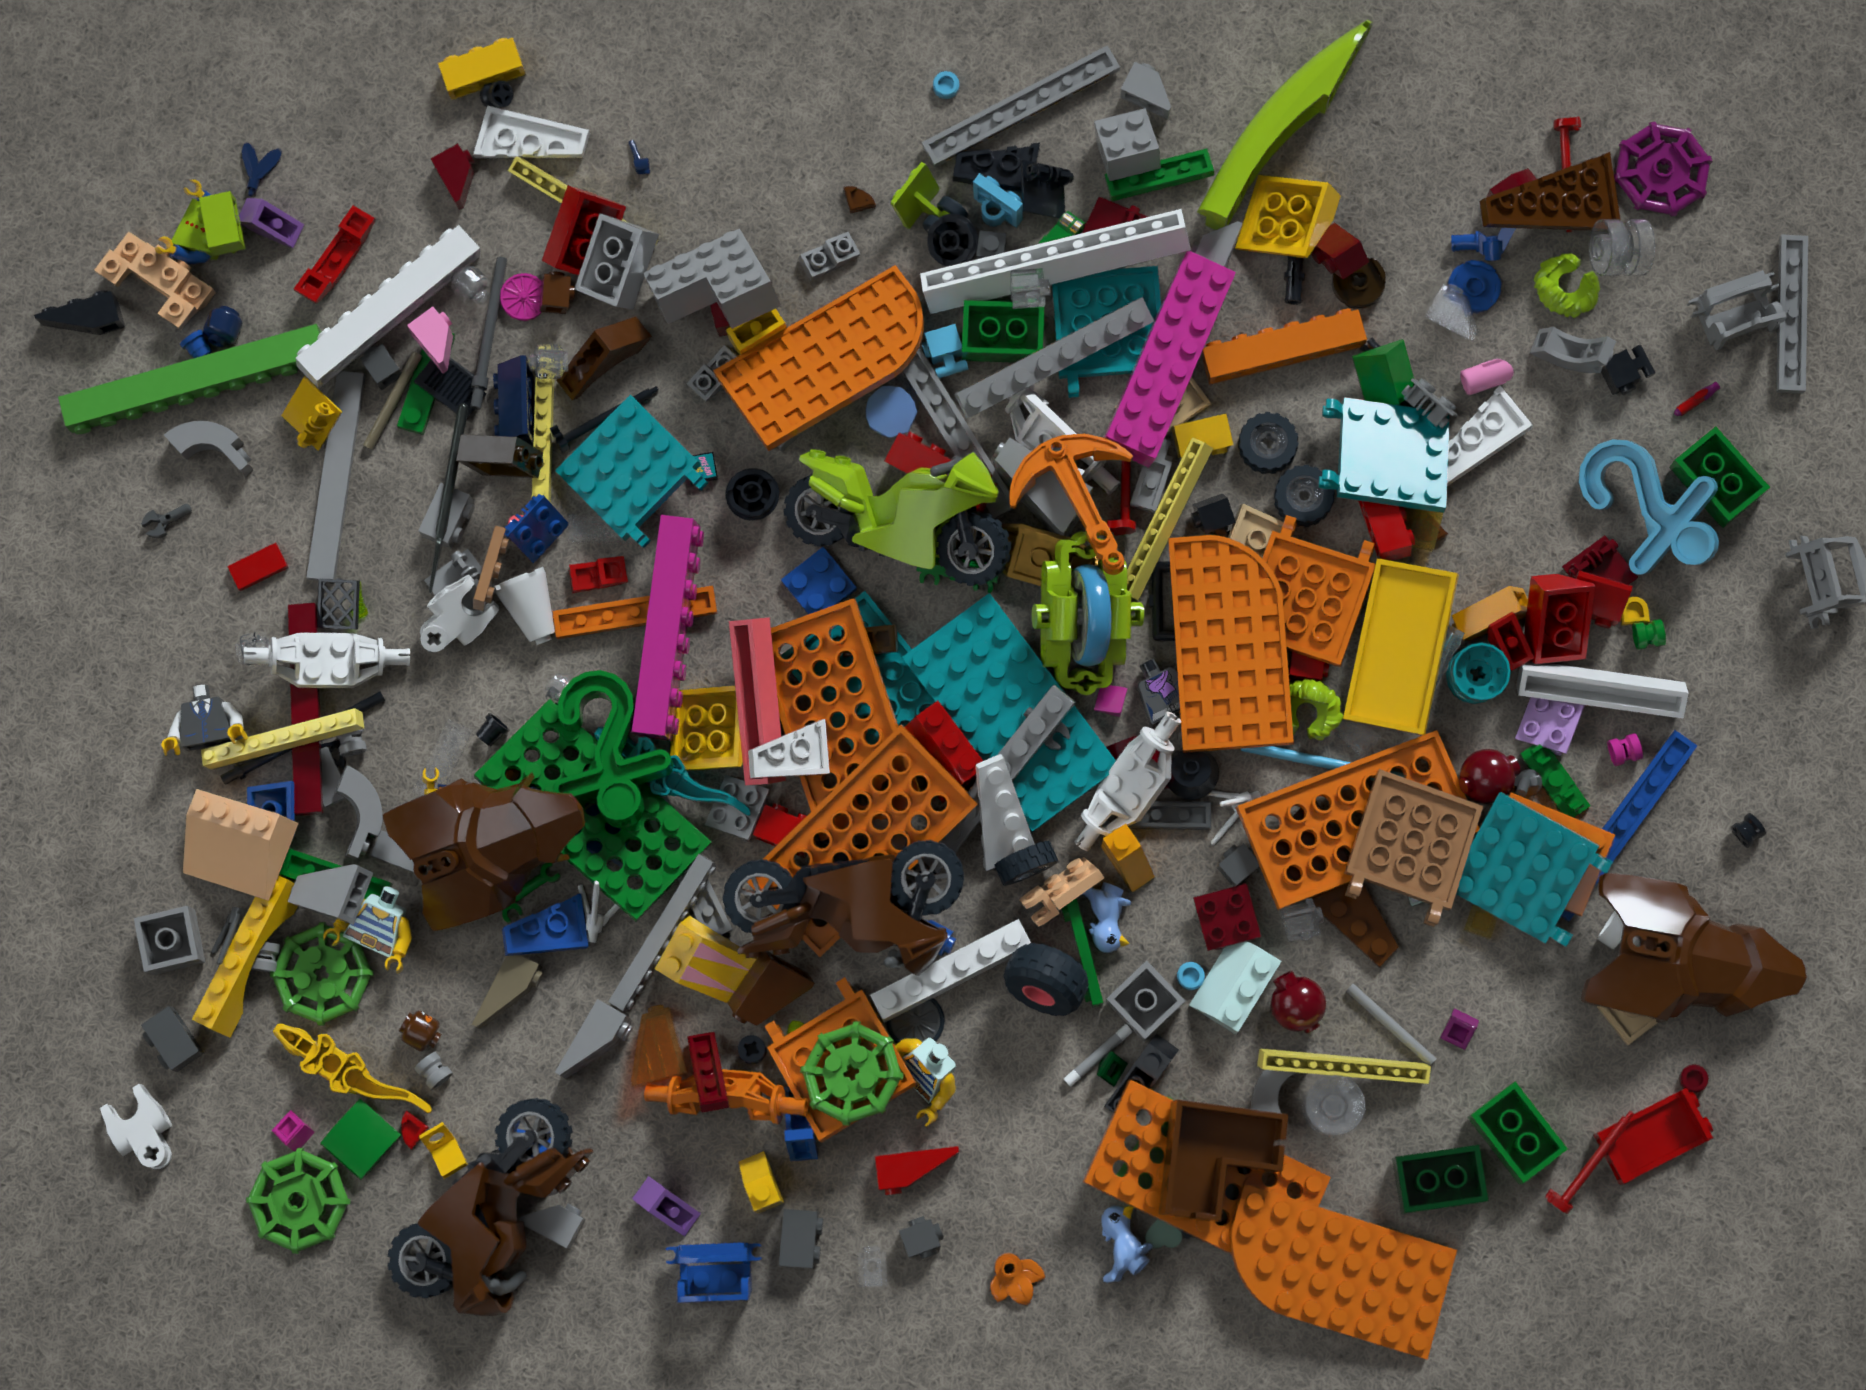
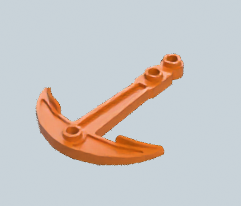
M1085 433L1061 435L1041 443L1024 457L1013 475L1009 494L1010 508H1016L1021 498L1035 486L1037 477L1052 471L1086 529V537L1097 558L1102 560L1103 570L1110 575L1121 573L1124 569V556L1117 551L1118 544L1107 523L1101 519L1075 460L1093 456L1094 461L1123 460L1131 462L1133 455L1116 442ZM1057 447L1061 448V450L1056 452L1053 451L1052 448ZM1103 535L1107 538L1104 540H1099L1097 537ZM1117 558L1118 561L1113 563L1110 562L1109 559Z

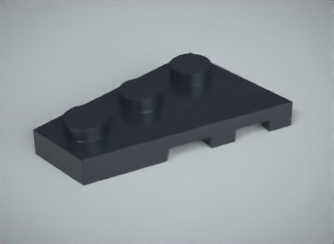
M1032 143L1029 147L1021 148L1009 146L1005 150L997 151L985 149L957 153L953 181L973 185V181L980 173L985 178L987 176L994 178L1003 190L1022 192L1021 160L1037 163L1040 143Z

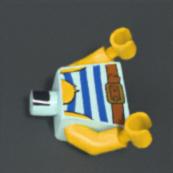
M385 886L380 897L371 894L367 899H363L354 925L336 919L333 924L334 928H329L324 932L323 940L326 939L328 934L333 933L337 936V939L333 942L332 946H336L340 941V933L344 932L342 937L387 956L388 958L385 961L387 971L390 969L391 963L398 962L396 973H401L403 970L401 958H404L412 940L409 920L405 917L406 909L395 904L399 892L392 887Z
M927 1038L922 1042L919 1039H903L895 1046L917 1083L913 1088L928 1104H932L930 1107L920 1110L916 1115V1118L920 1119L926 1113L929 1120L925 1126H928L937 1120V1110H942L955 1093L956 1087L953 1073L956 1069V1064L948 1056L946 1046L937 1044L932 1038Z

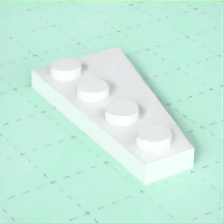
M487 106L473 155L474 158H583L590 132L587 129Z
M1500 385L1487 402H1484L1478 408V412L1469 422L1467 421L1460 428V432L1449 441L1447 486L1532 429L1531 422Z
M1002 754L975 764L977 790L980 800L979 816L982 825L983 867L986 871L995 868L994 864L1008 855L1034 845Z

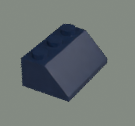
M520 355L497 364L498 373L493 374L494 389H498V399H494L495 415H499V425H495V436L518 437L533 446V369L526 355Z

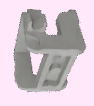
M1762 270L1708 288L1702 295L1691 299L1687 303V306L1696 305L1698 307V311L1693 312L1691 317L1699 316L1710 346L1713 345L1716 351L1720 350L1729 339L1767 327L1769 332H1773L1780 323L1785 321L1787 316L1780 303L1776 301L1770 304L1767 298L1768 292L1774 291L1779 287V284L1772 285L1770 280L1774 276V272L1765 274ZM1752 292L1755 295L1756 301L1710 316V312L1717 304Z
M1800 536V545H1797V540H1789L1791 551L1785 553L1786 558L1802 560L1813 605L1802 608L1799 611L1801 615L1808 617L1812 629L1819 628L1817 623L1819 619L1822 620V625H1830L1829 615L1838 613V608H1853L1866 604V558L1856 537H1822L1809 542L1807 536ZM1848 546L1860 595L1842 596L1830 549Z

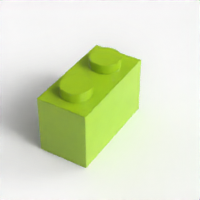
M231 191L200 197V207L197 208V215L200 223H204L205 232L201 233L204 247L209 248L214 256L244 250L245 244L237 202Z

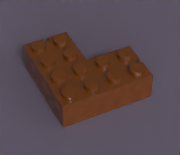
M1178 1099L1171 1101L1159 1215L1189 1217V1219L1212 1222L1221 1221L1227 1166L1268 1172L1283 1171L1285 1145L1274 1146V1141L1286 1140L1288 1114Z

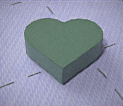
M1158 1219L1146 1232L1145 1240L1146 1243L1152 1244V1248H1160L1163 1245L1168 1248H1174L1182 1241V1234L1177 1228Z

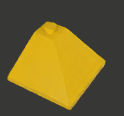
M1258 175L1235 248L1243 251L1308 258L1332 223L1341 196L1329 182Z
M735 686L679 690L683 692L681 708H677L676 718L679 719V730L677 735H673L670 756L677 755L684 764L686 771L741 767L743 760Z

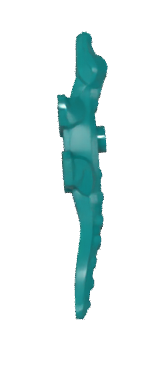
M602 726L598 727L594 733L597 740H599L604 728ZM628 737L621 755L624 759L654 751L656 746L647 737L638 738L637 744ZM677 755L671 756L674 768L670 775L648 782L650 783L651 792L655 795L678 796L696 802L724 803L733 806L747 816L751 815L750 808L724 791L705 787L690 778L684 764Z

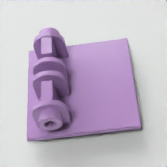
M1530 697L1515 739L1533 745L1541 744L1542 747L1551 749V752L1558 756H1561L1562 753L1567 754L1585 705Z

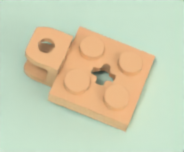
M1085 857L1075 859L1067 865L1066 870L1059 875L1054 874L1045 880L1042 887L1036 886L1022 896L1019 901L1026 909L1033 907L1040 901L1042 902L1044 907L1031 916L1033 922L1037 926H1041L1060 914L1057 909L1060 910L1103 880L1104 877L1100 870Z

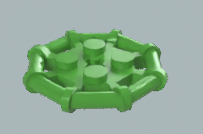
M319 922V925L292 937L287 936L284 939L285 944L276 962V971H270V977L273 978L283 1003L282 1009L286 1013L291 1012L314 1021L318 1026H324L325 1022L353 1010L356 1012L360 1008L358 1005L371 976H374V970H371L362 946L342 937L344 932L340 933L339 942L345 944L340 951L326 946L327 937L333 940L337 939L335 934L330 933L323 940L324 932L329 928H333L326 925V922ZM318 937V946L310 947L306 951L299 946ZM294 951L299 955L293 971H288L286 967ZM351 951L359 969L351 970L348 965L346 955ZM323 966H326V972L329 973V977L327 979L322 978L321 982L317 981L316 970H321ZM351 977H358L351 996L345 993ZM285 979H294V984L299 992L293 997ZM304 997L318 1002L317 1011L299 1003ZM341 997L344 1003L326 1010L325 1003L329 1002V1000Z
M854 1021L852 1025L825 1034L821 1032L806 1063L800 1068V1073L804 1076L811 1101L809 1106L813 1110L817 1109L841 1121L846 1126H849L851 1122L886 1112L885 1108L900 1080H903L904 1076L900 1071L894 1051V1040L890 1036L885 1037L861 1025L860 1021ZM851 1037L852 1044L836 1049L832 1044ZM861 1037L877 1045L873 1051L860 1046ZM825 1049H827L831 1054L826 1058L825 1066L823 1068L816 1067ZM883 1054L889 1071H881L878 1057ZM851 1067L859 1069V1073L855 1075L856 1079L853 1081L849 1077H845V1074ZM815 1076L824 1077L827 1090L821 1094ZM881 1080H886L887 1082L877 1098L874 1095L875 1087ZM833 1096L845 1102L843 1110L828 1103V1101ZM869 1099L872 1103L853 1110L854 1103Z
M297 1148L296 1151L269 1162L264 1161L261 1164V1171L250 1195L246 1197V1203L250 1206L259 1232L257 1236L261 1240L266 1239L291 1250L292 1254H299L301 1250L326 1240L332 1241L335 1238V1231L345 1209L350 1204V1199L346 1195L337 1170L339 1166L335 1162H328L304 1151V1148ZM304 1163L321 1170L317 1177L303 1172ZM294 1164V1172L280 1177L277 1170ZM269 1178L274 1180V1187L268 1197L261 1196ZM329 1178L335 1197L327 1198L322 1182ZM298 1193L299 1196H304L305 1201L302 1202V1207L299 1209L297 1205H291V1201L294 1199L293 1194ZM268 1203L273 1217L268 1223L261 1204ZM327 1204L335 1205L327 1224L323 1223L320 1219L326 1211ZM278 1224L288 1227L292 1230L291 1238L274 1231ZM315 1225L319 1230L316 1233L301 1238L300 1230Z

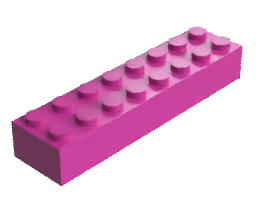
M1186 251L1180 260L1103 437L1125 448L1133 455V461L1148 468L1158 455L1236 273L1191 251Z
M661 515L632 726V732L639 737L673 741V735H677L679 730V719L676 718L677 708H681L683 692H680L679 688L680 681H684L686 677V665H683L684 654H688L690 647V638H686L687 628L692 627L693 611H690L691 600L695 601L697 594V584H693L694 575L698 574L700 570L701 560L697 557L698 547H702L704 541V531H700L701 527L693 518Z

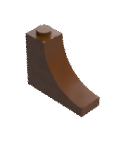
M636 316L594 330L556 381L571 400L578 399L600 376L623 360L638 354L652 336Z

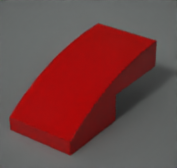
M624 556L599 558L596 562L571 564L568 566L572 593L613 587L628 582Z

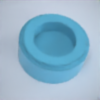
M949 71L937 74L933 80L935 94L942 99L953 98L959 91L958 77Z
M1195 962L1184 963L1177 972V981L1186 990L1198 989L1205 979L1203 968Z

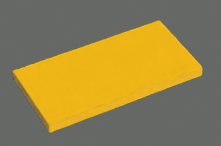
M1377 558L1345 706L1344 720L1425 736L1458 582V573Z

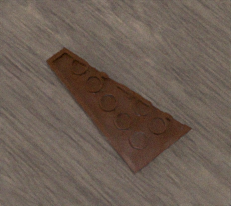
M1610 152L1479 201L1483 227L1617 231L1622 228Z
M1316 800V801H1315V804H1316L1317 808L1320 809V810H1322L1321 807H1320V805L1318 804V802H1317V800ZM1300 808L1292 817L1295 820H1302L1304 818L1303 809ZM1328 822L1326 825V830L1328 834H1330L1331 836H1336L1334 830ZM1305 831L1301 834V840L1305 845H1314L1315 837L1311 832ZM1279 841L1276 843V851L1280 855L1289 854L1290 847L1286 842ZM1338 848L1337 857L1341 861L1347 862L1349 857L1344 848ZM1314 857L1312 859V867L1316 871L1325 870L1326 864L1322 858ZM1296 867L1287 868V877L1292 881H1298L1301 876L1300 871ZM1349 883L1305 899L1377 967H1380L1398 948L1395 939L1364 884L1359 897L1357 896L1356 899L1345 896Z

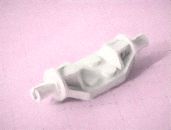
M1033 385L1007 398L1010 401L1005 411L1011 416L1015 439L1031 451L1049 439L1061 435L1076 434L1048 407L1049 403L1033 391ZM1022 403H1024L1030 413L1026 421L1019 407ZM1056 447L1052 448V450L1057 452L1060 451L1061 448ZM1093 456L1081 459L1089 465L1085 470L1078 468L1085 483L1093 479L1108 495L1118 487L1120 481L1104 468L1107 460L1094 461Z
M296 633L279 639L272 637L269 648L244 647L243 663L244 665L268 664L271 667V675H278L298 688H355L376 675L382 676L385 665L409 666L410 649H385L382 638L374 640L354 633ZM277 662L295 664V670L277 665ZM376 663V666L359 670L361 664Z
M1166 712L1155 730L1143 727L1140 730V735L1126 746L1109 770V775L1099 784L1089 808L1081 813V817L1087 825L1078 838L1075 839V844L1079 845L1078 847L1089 851L1100 834L1107 836L1125 823L1127 826L1141 821L1171 779V754L1174 751V746L1168 739L1181 723V720L1176 715ZM1156 749L1160 751L1157 763L1152 759ZM1112 814L1118 816L1111 823L1107 820Z

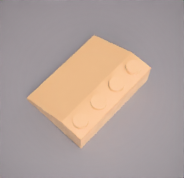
M196 789L186 815L183 873L269 901L299 823L274 812Z

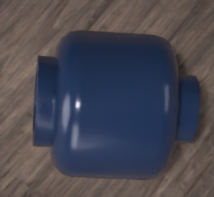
M220 306V308L211 310L203 327L204 334L209 338L208 342L216 347L234 344L243 324L239 317L240 314L227 306Z

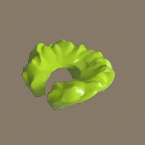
M1562 253L1560 256L1543 261L1533 281L1535 282L1534 288L1537 289V295H1539V301L1543 302L1545 308H1549L1550 312H1556L1558 315L1576 318L1581 313L1589 312L1596 306L1600 285L1597 275L1594 271H1590L1583 275L1577 291L1566 293L1559 287L1560 277L1574 272L1580 266V259L1572 253Z
M1304 678L1302 681L1296 680L1294 683H1289L1293 735H1295L1299 728V721L1296 716L1298 707L1303 703H1311L1317 709V718L1307 728L1308 737L1322 741L1330 736V732L1338 727L1343 719V714L1340 712V697L1336 696L1334 690H1330L1321 681Z

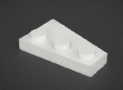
M825 719L749 750L750 778L830 774Z

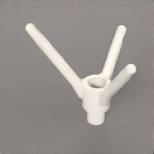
M1212 790L1208 794V796L1230 799L1221 801L1220 806L1232 805L1234 809V814L1211 840V844L1215 845L1237 820L1239 815L1236 807L1238 805L1261 797L1258 791L1252 793L1246 791L1239 794Z
M599 881L594 882L592 911H590L583 885H578L585 913L586 930H588L587 939L588 942L596 943L598 933L602 931V926H605L619 909L615 904L605 915L597 914Z

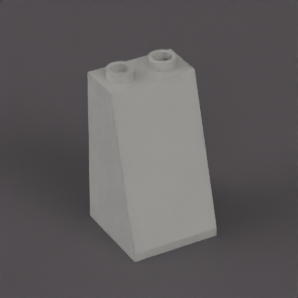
M1010 437L1005 444L1002 442L999 444L993 455L996 457L994 460L995 470L1009 488L1013 475L1022 460L1032 452ZM1052 471L1037 477L1035 486L1021 498L1022 503L1049 532L1069 537L1080 520ZM1085 483V485H1086V487H1087V489H1088V491H1089V493H1090V495H1091V497H1092L1093 487H1091V486H1089L1088 484Z

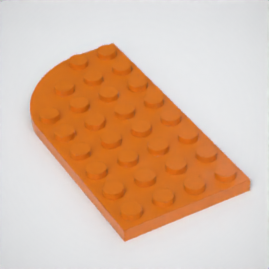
M894 265L713 370L714 375L766 449L770 451L895 378L909 365L919 349L924 331V318L920 299L897 266Z
M1217 535L1168 538L1183 753L1294 745L1283 595L1272 569L1252 549L1230 538Z
M1242 1184L1230 1226V1248L1239 1277L1249 1292L1261 1304L1277 1314L1428 1360L1456 1257V1249Z

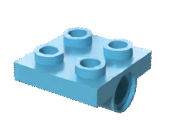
M979 173L973 181L974 199L982 204L983 222L988 226L996 227L1005 220L1017 228L1023 220V203H1021V198L1012 191L1007 193L999 187L1000 184L990 176L985 178ZM989 208H997L1000 210V213L991 216L987 213V210Z

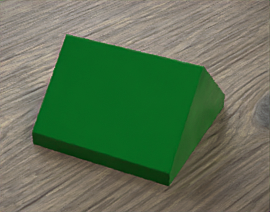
M1403 339L1352 356L1365 401L1398 405L1404 401L1405 396L1402 394V391L1406 386L1409 385L1412 388L1415 385L1411 381L1412 378L1414 379Z

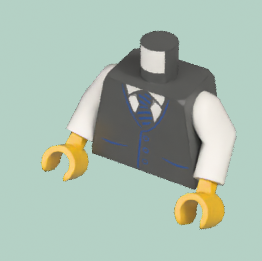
M197 685L192 687L194 701L181 704V711L177 712L168 737L162 741L161 746L165 756H167V752L171 749H174L175 755H180V744L184 750L191 751L231 741L233 744H236L235 740H237L238 736L242 735L244 740H247L248 736L244 731L242 715L229 702H224L220 697L210 698L208 685Z

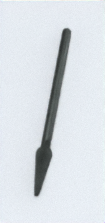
M461 403L458 406L436 526V544L429 593H432L441 547L447 532L459 465L456 458L460 437L464 435L468 415V406L465 403Z

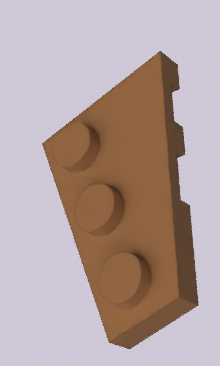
M499 526L494 528L474 595L473 609L484 611L486 603L491 604L495 591L492 584L494 578H499L502 567L500 560L502 554H506L509 539L505 538L506 528Z

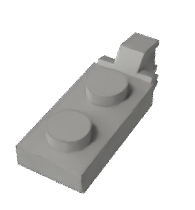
M1164 439L1152 465L1149 468L1144 465L1142 466L1130 507L1155 514L1172 466L1173 457L1167 455L1171 441Z

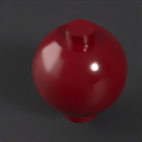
M1494 749L1475 751L1462 764L1459 779L1460 789L1464 794H1467L1477 802L1484 804L1494 803L1499 792L1508 795L1513 789L1515 777L1520 774L1519 763L1514 756H1506Z
M1293 971L1286 972L1273 981L1276 989L1271 996L1270 1003L1275 1020L1285 1029L1294 1032L1304 1030L1305 1034L1317 1029L1320 1026L1318 1022L1325 1015L1327 1005L1322 988L1310 978L1296 977Z

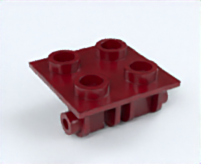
M1099 196L1082 233L1148 216L1140 214V208L1131 205L1130 209Z
M1605 535L1562 566L1571 578H1574L1580 570L1627 585L1638 579V576L1631 571L1627 562L1616 550L1619 547L1614 539L1609 540Z
M1247 883L1193 897L1207 951L1224 949L1229 945L1261 937Z

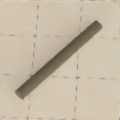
M414 351L412 352L363 446L373 450L417 368L422 355Z

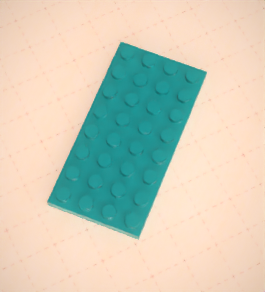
M990 593L902 656L903 661L933 701L940 702L983 761L998 755L1026 720V717L1023 715L1029 707L1034 710L1053 685L1063 691L1047 668L1043 667L1044 664ZM1075 705L1060 722L1068 728L1070 739L1067 740L1060 733L1054 734L1052 738L1060 745L1061 749L1059 751L1052 750L1043 743L1013 781L1028 827L1032 833L1098 785L1109 775V770L1116 762Z

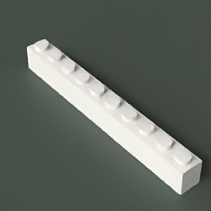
M1179 209L920 273L923 294L929 312L933 314L964 306V300L986 301L1178 254L1189 251L1191 248L1182 210Z

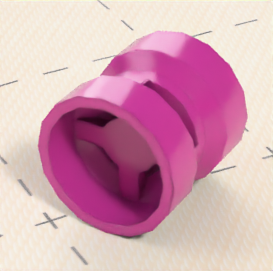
M1635 733L1626 735L1621 740L1614 738L1607 741L1610 758L1615 767L1623 765L1628 760L1638 761L1643 759L1642 747Z

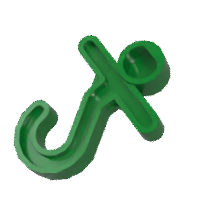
M602 670L584 672L574 677L561 692L558 701V717L563 728L570 732L579 730L583 724V709L593 699L602 698L612 703V709L595 747V755L588 771L557 780L553 786V792L571 793L579 803L597 797V806L604 820L613 827L628 828L636 824L644 812V800L637 785L670 775L674 768L669 753L662 749L628 759L622 757L621 754L633 726L636 704L634 697L626 682L617 675Z

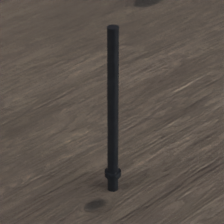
M381 691L343 711L355 708L363 713L384 702L385 698ZM292 748L256 757L241 765L237 763L234 765V769L220 775L225 785L238 778L242 780L246 778L247 773L291 751Z

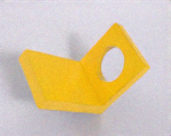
M443 1122L419 1135L420 1140L431 1152L438 1170L444 1179L468 1165L456 1138ZM444 1133L441 1139L429 1141L434 1134Z

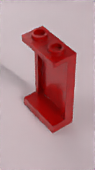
M1687 1088L1682 1089L1635 1113L1631 1117L1629 1125L1604 1156L1619 1185L1625 1184L1637 1176L1713 1139L1711 1134L1714 1132L1713 1127L1707 1117L1701 1116L1698 1110L1700 1103L1692 1091L1689 1092ZM1617 1123L1593 1134L1599 1146Z

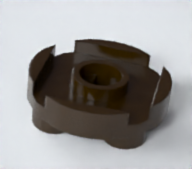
M1368 258L1369 263L1345 279L1333 273V292L1338 300L1352 309L1369 307L1381 297L1385 289L1386 274L1382 265L1376 259ZM1357 275L1359 278L1364 277L1366 279L1363 282V287L1353 285L1354 276Z

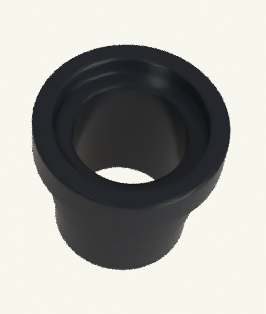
M488 713L485 717L487 720L476 732V735L491 747L503 734L506 735L510 730L500 719Z

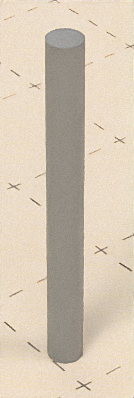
M1354 983L1346 990L1351 997L1424 1063L1430 1066L1437 1059Z

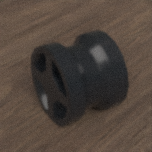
M506 81L489 82L482 86L480 99L485 107H506L513 100V90Z
M1751 813L1745 815L1741 823H1735L1731 826L1733 834L1747 848L1753 845L1756 838H1762L1766 835V830L1761 822Z
M748 1035L742 1038L738 1044V1054L748 1064H757L766 1056V1045L758 1036Z

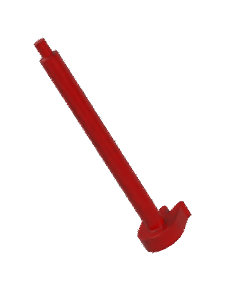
M1580 117L1559 118L1553 121L1554 130L1560 131L1562 169L1571 166L1569 131L1580 130Z
M1121 460L1120 520L1107 521V525L1111 533H1114V536L1132 534L1136 531V522L1130 520L1131 462Z
M1629 1111L1626 1116H1622L1562 1196L1550 1188L1545 1196L1549 1203L1566 1214L1570 1213L1573 1209V1205L1570 1203L1571 1199L1629 1125L1630 1119L1634 1115L1632 1111Z

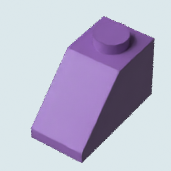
M247 198L239 214L240 223L244 227L291 248L294 247L304 226L303 223L263 199Z
M649 1176L632 1198L645 1210L684 1237L701 1214Z

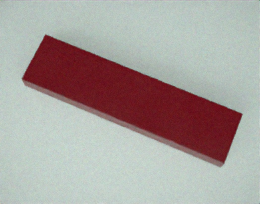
M715 1032L688 1036L701 1113L729 1108Z

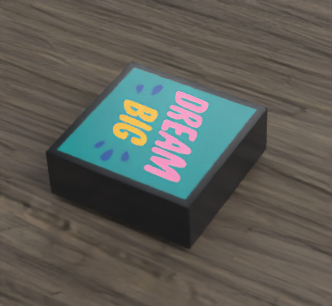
M714 452L692 455L701 464L696 471L707 482L718 480Z

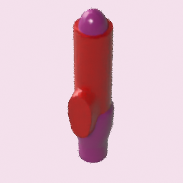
M1715 381L1711 385L1702 388L1695 395L1677 406L1674 414L1676 416L1685 415L1721 389L1720 385Z

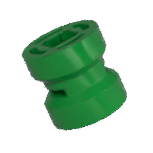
M1661 619L1652 620L1647 625L1643 622L1632 624V635L1637 650L1646 649L1649 644L1655 647L1665 646L1666 633Z

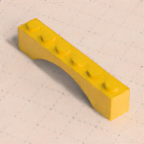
M278 875L269 901L258 897L254 898L228 948L223 963L218 967L192 1018L193 1021L231 1038L243 1014L245 986L256 956L270 935L285 920L291 917L298 907L288 902L291 889L295 883Z

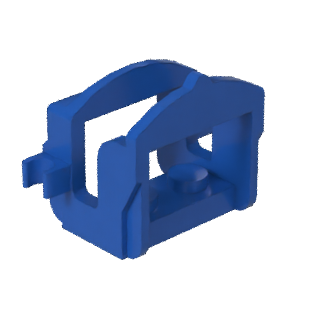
M719 1243L667 1247V1251L673 1250L675 1252V1258L672 1261H666V1263L680 1265V1280L677 1283V1303L749 1301L750 1292H752L751 1261L762 1260V1257H754L752 1251L755 1247H761L762 1245L758 1243ZM743 1262V1264L688 1266V1263ZM739 1292H741V1294H731V1295L689 1296V1294H714V1293H739Z

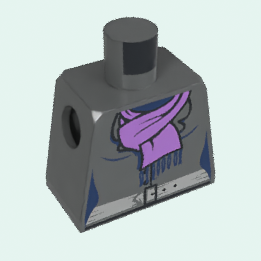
M1154 659L1141 664L1139 667L1146 679L1138 683L1137 689L1149 726L1154 728L1158 726L1166 712H1171L1176 716L1180 715L1178 673L1172 666L1160 671Z

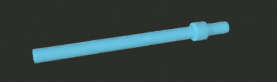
M1274 746L1241 749V751L1331 770L1351 763ZM1391 771V772H1390V773H1392V774H1395V775H1398V776H1401V777L1404 778V773L1396 772V771Z

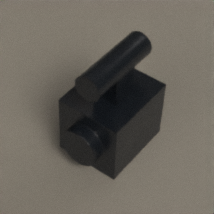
M1642 345L1631 349L1635 359L1632 360L1627 349L1614 354L1607 365L1602 367L1601 374L1612 395L1619 392L1621 395H1625L1637 388L1635 385L1641 378L1638 372L1641 369L1646 378L1656 374Z
M1222 493L1192 504L1194 512L1191 513V517L1196 529L1200 527L1205 534L1213 531L1214 535L1228 538L1230 530L1226 531L1225 527L1236 523L1228 497Z

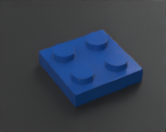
M824 547L820 548L781 579V582L807 614L839 604L857 590V587Z

